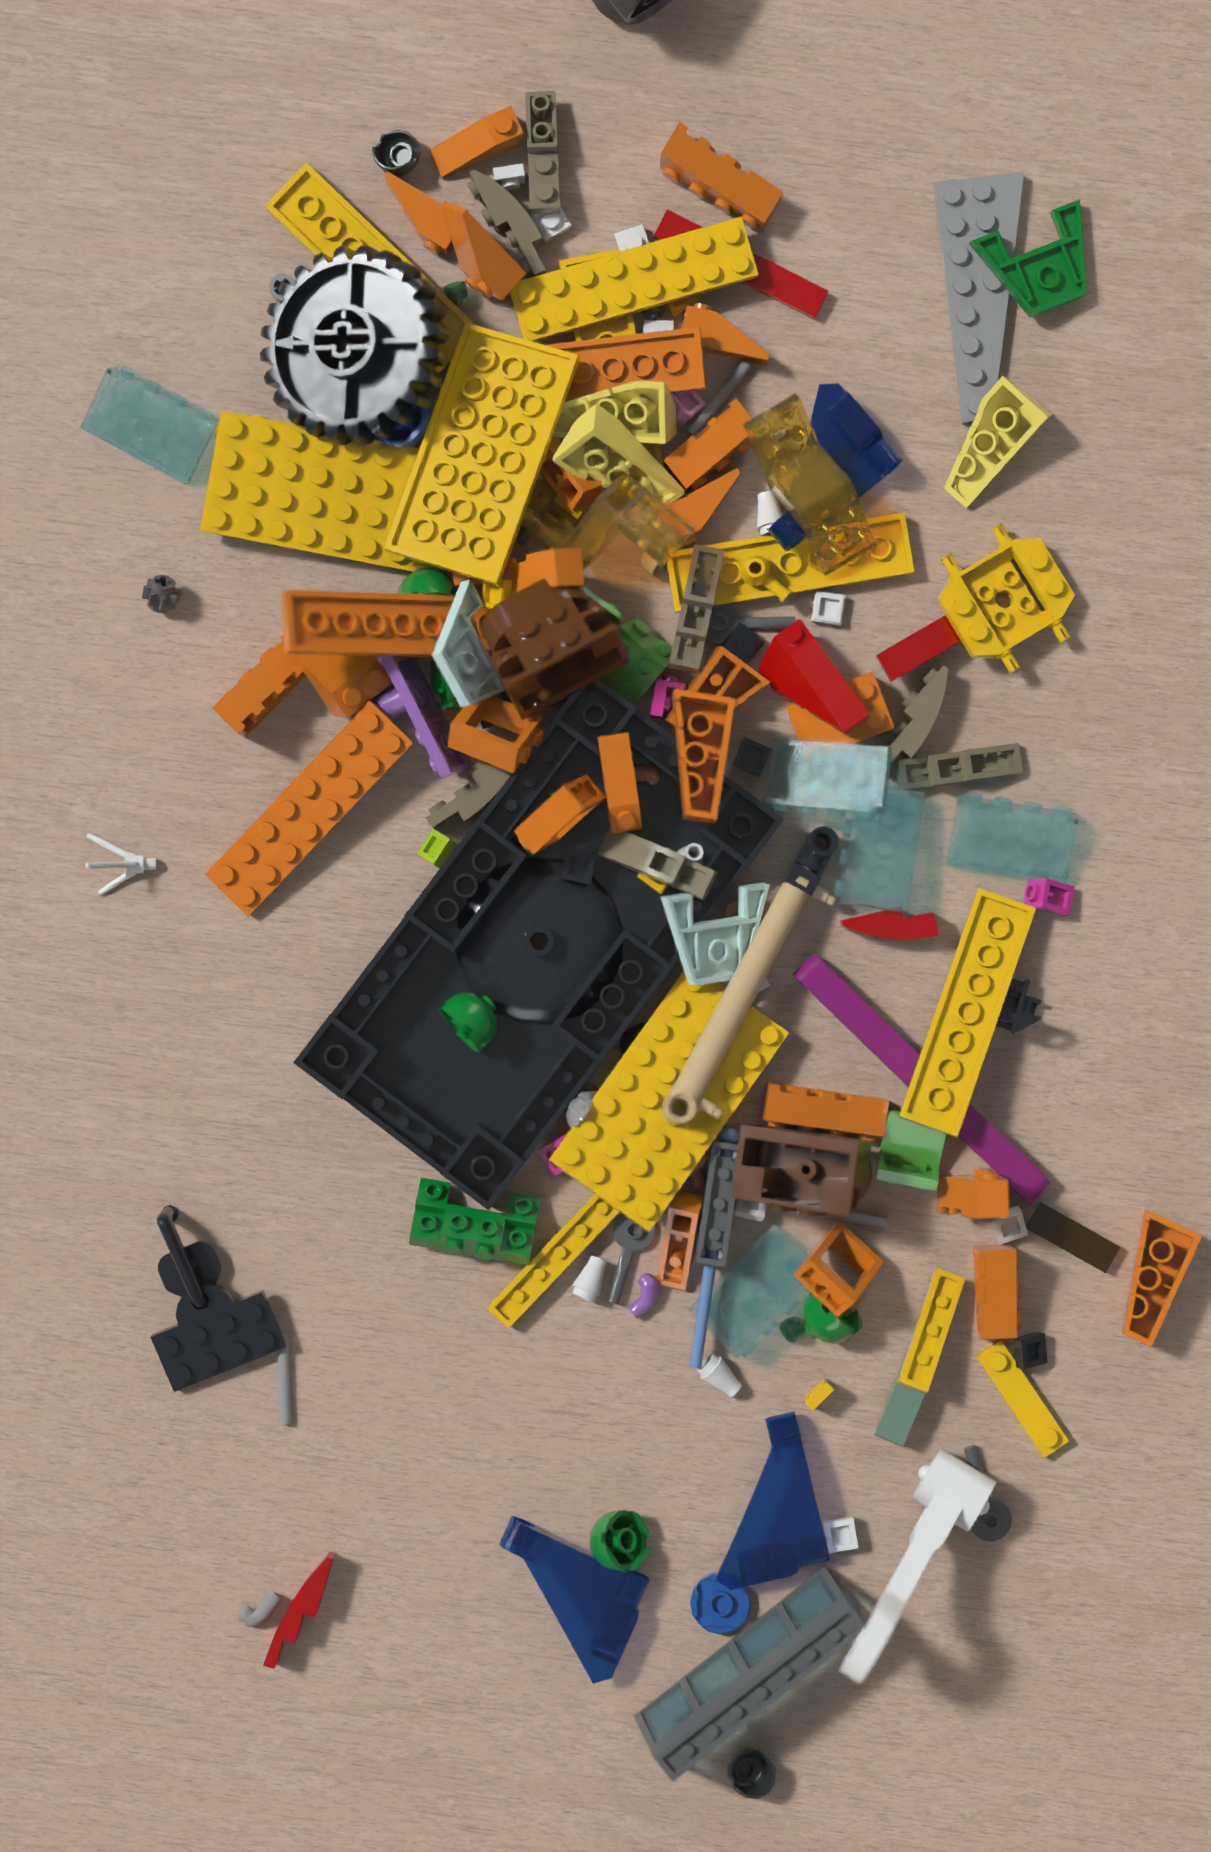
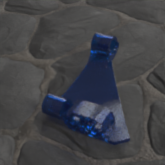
M839 383L819 384L788 510L769 528H766L785 552L796 547L851 506L897 468L903 460L882 436L883 433L875 422Z
M794 1411L770 1416L765 1419L771 1449L746 1511L715 1577L718 1582L729 1590L789 1577L796 1574L799 1568L830 1561Z
M511 1516L499 1545L524 1559L592 1683L595 1684L611 1679L638 1620V1606L650 1578L636 1570L617 1572L606 1569L593 1556L549 1537L538 1530L532 1523L522 1518Z

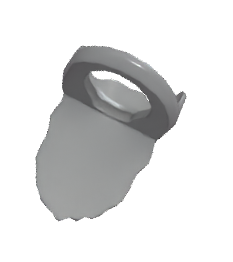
M579 1091L570 1102L565 1113L570 1128L576 1127L584 1120L591 1107V1100L598 1091Z

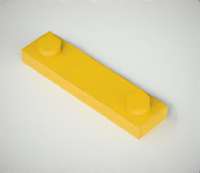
M940 1268L934 1270L897 1381L898 1384L924 1394L928 1393L966 1278Z
M1001 1339L975 1355L1043 1458L1069 1442L1022 1370L1016 1368V1361Z

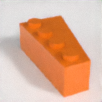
M679 122L661 152L660 169L663 170L662 174L675 183H678L680 180L687 184L689 191L700 198L707 196L715 201L714 205L727 214H730L732 211L740 217L742 216L743 223L752 229L759 227L764 230L782 200L783 191L752 170H747L745 173L740 170L742 166L737 160L728 154L717 155L715 149L710 146L712 143L702 136L699 139L692 138L686 134L688 127Z
M674 688L672 701L683 820L714 824L717 820L735 698Z
M767 1082L762 1118L764 1121H768V1126L786 1128V1124L798 1125V1130L816 1132V1128L828 1129L829 1135L846 1137V1132L859 1133L858 1139L876 1141L877 1136L884 1137L889 1100Z
M1144 1209L1122 1333L1152 1347L1202 1235Z

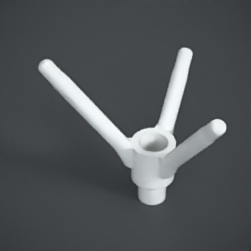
M91 833L87 834L86 837L124 857V861L86 863L87 869H125L124 874L98 891L100 896L125 880L136 876L137 873H144V870H156L155 858H143V855H135Z

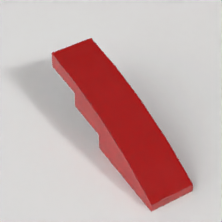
M945 615L887 648L875 657L889 681L892 682L962 641Z
M329 1552L309 1574L291 1601L273 1636L263 1666L275 1669L284 1640L295 1643L304 1615L316 1617L335 1553Z

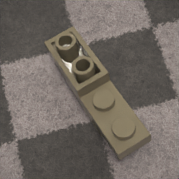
M556 91L525 92L530 214L560 213Z
M475 169L470 171L471 182L467 183L474 199H481L485 209L481 210V213L488 227L494 225L497 233L509 228L505 234L512 248H519L523 256L519 259L522 269L526 272V276L532 274L535 277L545 274V268L535 250L536 247L543 244V237L529 214L514 196L500 184Z
M944 665L939 670L933 667L922 680L926 684L919 693L913 690L902 703L906 708L901 714L910 722L906 724L902 721L891 734L895 737V740L888 747L882 744L871 757L875 760L871 768L878 774H882L899 753L903 754L907 759H911L928 736L944 699L948 668Z
M482 760L473 766L475 771L470 774L476 785L471 787L470 784H467L454 792L456 798L446 804L442 800L428 809L431 814L426 817L427 821L435 829L459 813L464 822H468L492 802L513 773Z
M611 827L598 852V855L650 879L654 878L703 901L717 875L716 871L689 860L682 854L627 832L612 834Z

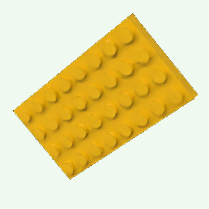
M465 322L384 545L386 552L499 586L580 361L579 355Z
M221 410L200 531L414 572L419 568L441 570V568L384 550V545L419 452L418 448L393 447L377 440H373L368 445H362L353 440L347 445H340L330 441L327 435L319 438L310 435L306 431L305 426Z
M684 971L595 1094L584 1120L576 1127L573 1126L548 1160L647 1232H650L789 1034L788 1031L751 1006L703 1095V1098L722 1109L721 1116L716 1118L696 1108L695 1115L691 1120L681 1125L668 1123L662 1115V1104L672 1090L726 989L719 982L697 986L688 984ZM678 1100L672 1103L673 1113L676 1116L683 1117L686 1112L684 1103Z

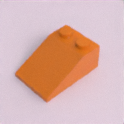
M445 200L441 206L460 269L467 276L465 282L475 292H481L487 298L493 296L503 300L524 277L526 272L466 209Z
M292 654L333 716L349 718L392 683L387 671L377 661L375 656Z
M873 671L846 681L871 716L870 719L846 735L820 720L816 714L806 708L802 709L795 705V703L786 706L807 763L880 736L895 728Z

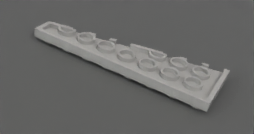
M1023 172L935 182L933 185L962 424L973 423L981 400L998 382L1009 292L969 243L974 239L999 231L1009 258L1014 257L1024 181Z

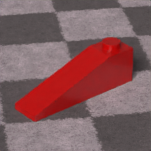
M800 619L774 636L758 667V671L764 678L770 681L768 685L775 693L780 696L784 695L802 709L806 708L816 714L820 720L845 735L871 718L869 712Z

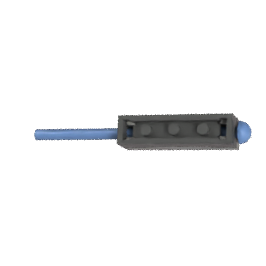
M733 1128L722 1129L717 1135V1138H721L722 1141L714 1140L712 1143L695 1263L704 1264L689 1364L693 1368L702 1367L716 1266L726 1267L736 1199L731 1198L738 1144H735L734 1141H739L740 1136Z

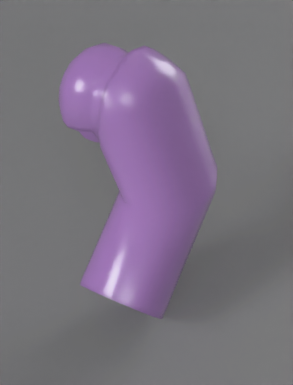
M650 1273L640 1276L638 1284L641 1286L640 1298L628 1306V1309L636 1319L658 1301L659 1282Z

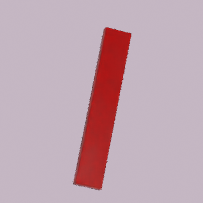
M667 209L653 238L659 241L703 227ZM752 252L758 277L741 283L815 320L829 291Z

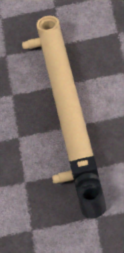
M826 826L818 827L804 839L803 846L794 864L789 867L780 884V889L672 1090L662 1104V1115L668 1123L681 1125L691 1120L695 1115L696 1108L716 1118L721 1116L722 1109L703 1098L707 1087L808 899L812 896L830 906L836 900L828 891L817 886L822 878L820 876L839 844L838 836L833 829ZM815 837L825 839L827 842L826 850H819L815 846ZM676 1100L684 1103L686 1107L683 1117L676 1116L672 1111V1103Z

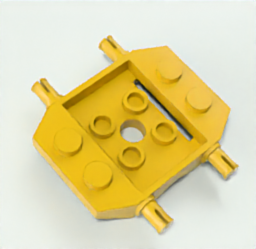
M1002 523L990 529L1000 544L996 551L964 570L958 566L952 553L940 559L950 575L947 577L949 580L946 581L937 602L971 658H997V660L1001 658L1010 674L1021 667L1013 656L1011 648L1046 627L1053 630L1059 643L1071 637L1061 622L1063 621L1061 618L1075 594L1041 538L1013 540L1006 532ZM1015 559L1045 608L1043 612L1039 609L1010 560ZM1002 592L1009 596V607L1002 608L997 604V593Z

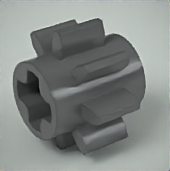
M157 575L153 580L149 578L147 585H144L142 599L148 600L147 606L152 611L165 613L170 608L175 609L176 603L180 600L181 589L175 588L176 582L171 577Z

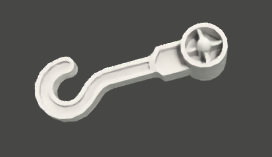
M941 1448L931 1464L922 1466L918 1472L921 1481L911 1499L925 1506V1509L910 1534L909 1547L880 1597L865 1629L862 1628L840 1668L839 1672L859 1684L869 1672L890 1636L928 1561L942 1546L953 1525L955 1524L968 1532L978 1515H984L989 1511L988 1498L994 1489L996 1481Z

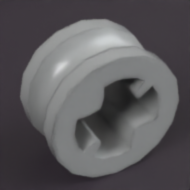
M277 274L269 283V291L272 297L279 303H283L284 298L276 294L279 292L276 285L289 282L290 285L295 286L296 283L290 275Z

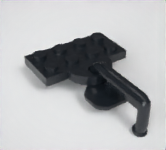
M167 1205L157 1217V1224L169 1249V1253L165 1254L158 1263V1273L165 1289L170 1293L180 1296L181 1299L176 1310L177 1324L152 1334L150 1338L172 1389L176 1392L283 1349L287 1344L264 1290L235 1301L227 1289L216 1284L222 1270V1265L214 1247L205 1241H197L183 1246L173 1223L179 1216L178 1209L173 1205Z

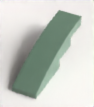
M907 1351L897 1378L892 1384L874 1434L901 1447L905 1444L925 1396L924 1393L897 1383Z

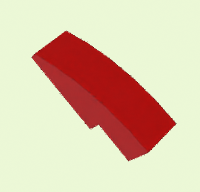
M901 907L840 920V925L843 928L877 938L899 940L939 936L934 912L903 918Z

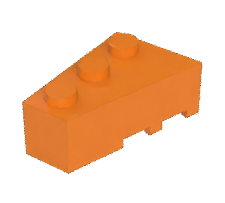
M581 548L550 549L527 554L526 559L516 562V558H509L502 579L512 580L511 595L541 579H545L550 587L584 586Z

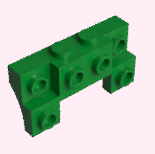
M427 1178L420 1179L409 1245L443 1250L452 1255H473L481 1260L496 1259L529 1265L540 1198L510 1193L507 1214L447 1204L451 1182Z

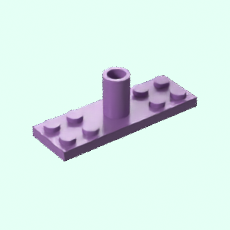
M375 656L377 661L382 666L384 665L394 686L376 695L371 700L393 721L407 713L409 714L417 730L415 731V736L419 744L426 748L430 756L429 763L432 770L439 774L441 778L461 774L470 769L462 752L447 747L450 726L442 711L438 708L437 701L415 657Z

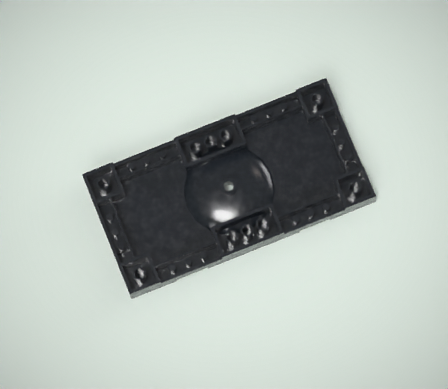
M599 679L571 694L544 731L539 746L532 747L526 764L521 763L515 773L510 776L404 915L405 917L340 1003L329 1014L293 1062L340 1099L345 1100L435 1168L443 1177L488 1211L680 958L661 897L685 894V892L669 885L662 894H659L637 878L639 873L598 855L610 829L606 798L557 843L534 855L521 845L519 837L514 830L550 798V793L559 790L563 785L586 774L605 795L598 737L628 732L633 764L654 765L657 767V772L660 773L661 779L654 786H649L644 781H636L642 829L627 831V833L675 852L691 843H697L703 849L704 866L717 872L705 900L703 901L693 896L694 923L708 921L784 820V818L725 775H723L716 822L708 824L683 820L676 738ZM567 848L597 855L590 886L560 879ZM538 932L544 933L548 938V944L542 950H536L531 945L532 936ZM469 992L477 995L479 998L485 995L496 1007V1010L493 1011L497 1019L496 1034L480 1052H475L458 1037L453 1025H448L438 1010L441 1005L455 994Z

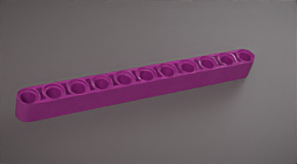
M812 953L792 975L909 1088L920 1055L816 954ZM969 1103L958 1136L994 1171L1007 1179L1008 1185L1031 1205L1051 1182Z

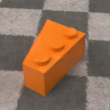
M737 398L729 403L731 406L719 417H713L707 422L708 425L695 436L692 435L664 459V467L684 489L685 493L690 489L696 491L703 487L709 481L706 477L714 470L720 473L732 463L730 457L738 451L744 454L756 444L754 438L757 437L759 426Z
M716 646L699 669V673L694 676L685 690L735 698V708L759 689L769 684L770 681L723 646ZM672 707L663 720L675 728Z
M989 1168L974 1169V1174L939 1176L937 1212H949V1214L961 1212V1216L973 1218L1009 1217L1008 1180Z
M1010 1244L973 1245L977 1337L980 1340L1017 1338V1330H1022L1021 1312H1017V1300H1020V1284L1017 1281V1269H1019L1018 1251Z

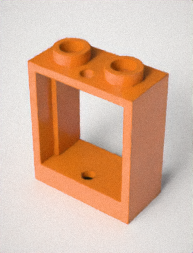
M491 696L462 708L451 723L447 747L515 773L521 763L526 764L532 747H538L544 735V730L541 729L543 716L535 713L522 720L513 704ZM481 720H485L520 734L515 743L479 730L476 727Z
M586 774L563 785L514 832L518 835L521 845L534 855L557 843L599 805L606 796Z
M839 1220L821 1237L793 1276L832 1313L839 1317L855 1303L884 1261ZM829 1246L861 1275L852 1288L820 1259Z

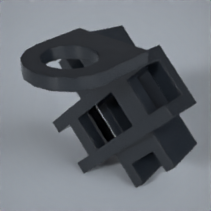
M1012 978L996 1023L997 1027L1010 1030L1012 1035L1042 1019L1040 1015H1034L1037 1005L1041 1004V1000L1026 995L1030 980L1027 979L1023 982Z

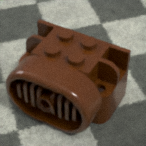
M541 579L500 601L487 613L482 622V635L492 651L491 661L494 669L522 720L630 662L615 623H611L607 612L597 601L588 598L582 586L550 587L545 579Z
M741 1124L731 1198L770 1204V1210L797 1211L798 1208L799 1214L805 1216H826V1213L850 1217L851 1212L855 1211L859 1206L860 1199L866 1194L871 1183L872 1165L870 1153L872 1142L829 1135L827 1133L807 1132L757 1124Z

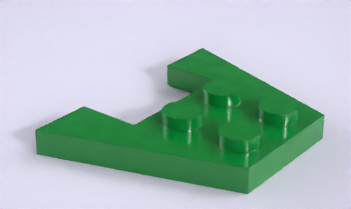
M1080 199L1049 212L1060 240L1013 258H1009L999 231L974 239L969 243L1029 318L1087 295Z

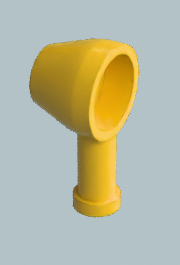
M751 555L741 563L740 576L746 584L751 586L763 584L782 603L792 592L770 575V565L762 556ZM752 564H759L761 571L757 574L752 573L749 569Z

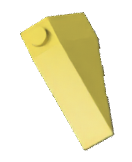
M1002 376L981 400L977 414L969 428L965 442L957 456L944 489L967 508L1036 434L1052 414L1032 395L1005 376Z
M633 381L566 401L553 434L556 438H565L575 420L595 404H598L620 420L639 442L666 444L677 435L676 404L666 382Z
M595 404L575 420L553 456L555 463L574 476L585 480L589 476L602 481V487L609 490H612L613 487L629 492L631 498L661 509L684 495V489L620 420L598 404Z

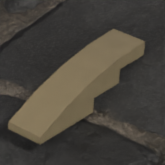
M697 544L694 546L668 668L695 674L699 673L725 550Z
M1019 743L894 761L898 791L1024 773Z

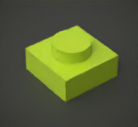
M432 828L417 855L441 868L457 843Z

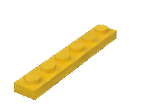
M593 1194L529 1262V1265H526L486 1308L509 1329L610 1223L619 1211Z

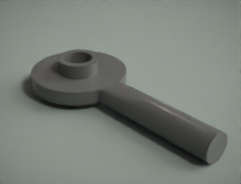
M729 604L712 607L706 641L715 645H722L739 623L744 624L749 629H785L795 622V616L740 617L736 609Z
M622 1213L617 1216L613 1225L614 1238L622 1247L607 1299L608 1302L619 1304L634 1251L646 1248L655 1236V1225L650 1232H647Z
M970 1445L965 1447L964 1452L968 1465L983 1473L976 1446ZM989 1496V1511L984 1515H978L971 1529L982 1540L996 1541L1003 1538L1009 1532L1012 1516L1005 1503Z

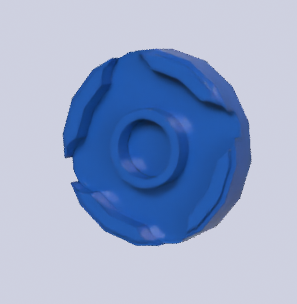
M726 1572L710 1573L701 1578L693 1588L690 1599L692 1615L706 1631L716 1634L731 1633L738 1629L748 1618L751 1608L749 1591L743 1581L735 1575Z

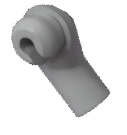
M270 1591L255 1611L250 1606H245L238 1614V1619L243 1621L247 1627L260 1624L269 1619L282 1600Z

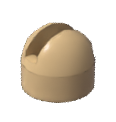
M656 549L647 550L641 558L644 570L650 575L655 576L665 565L666 555Z

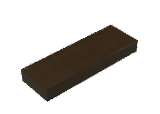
M1042 1202L1038 1203L1026 1225V1229L1104 1273L1107 1272L1120 1249V1246Z

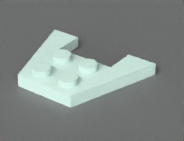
M471 580L460 583L432 654L461 707L474 704L505 691L494 669L491 658L470 621L483 606V602Z
M756 883L738 886V916L694 923L693 895L685 893L661 897L688 984L697 986L731 980L759 928L770 884Z

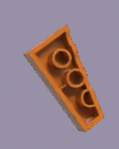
M284 633L281 636L282 641L275 648L270 647L261 656L260 662L253 669L245 672L238 683L226 692L217 704L212 707L234 731L244 738L306 676L292 654H285Z

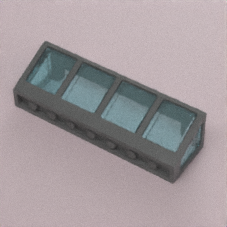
M826 1566L822 1567L634 1715L653 1758L672 1782L856 1639L862 1628L865 1629L867 1624L863 1613Z

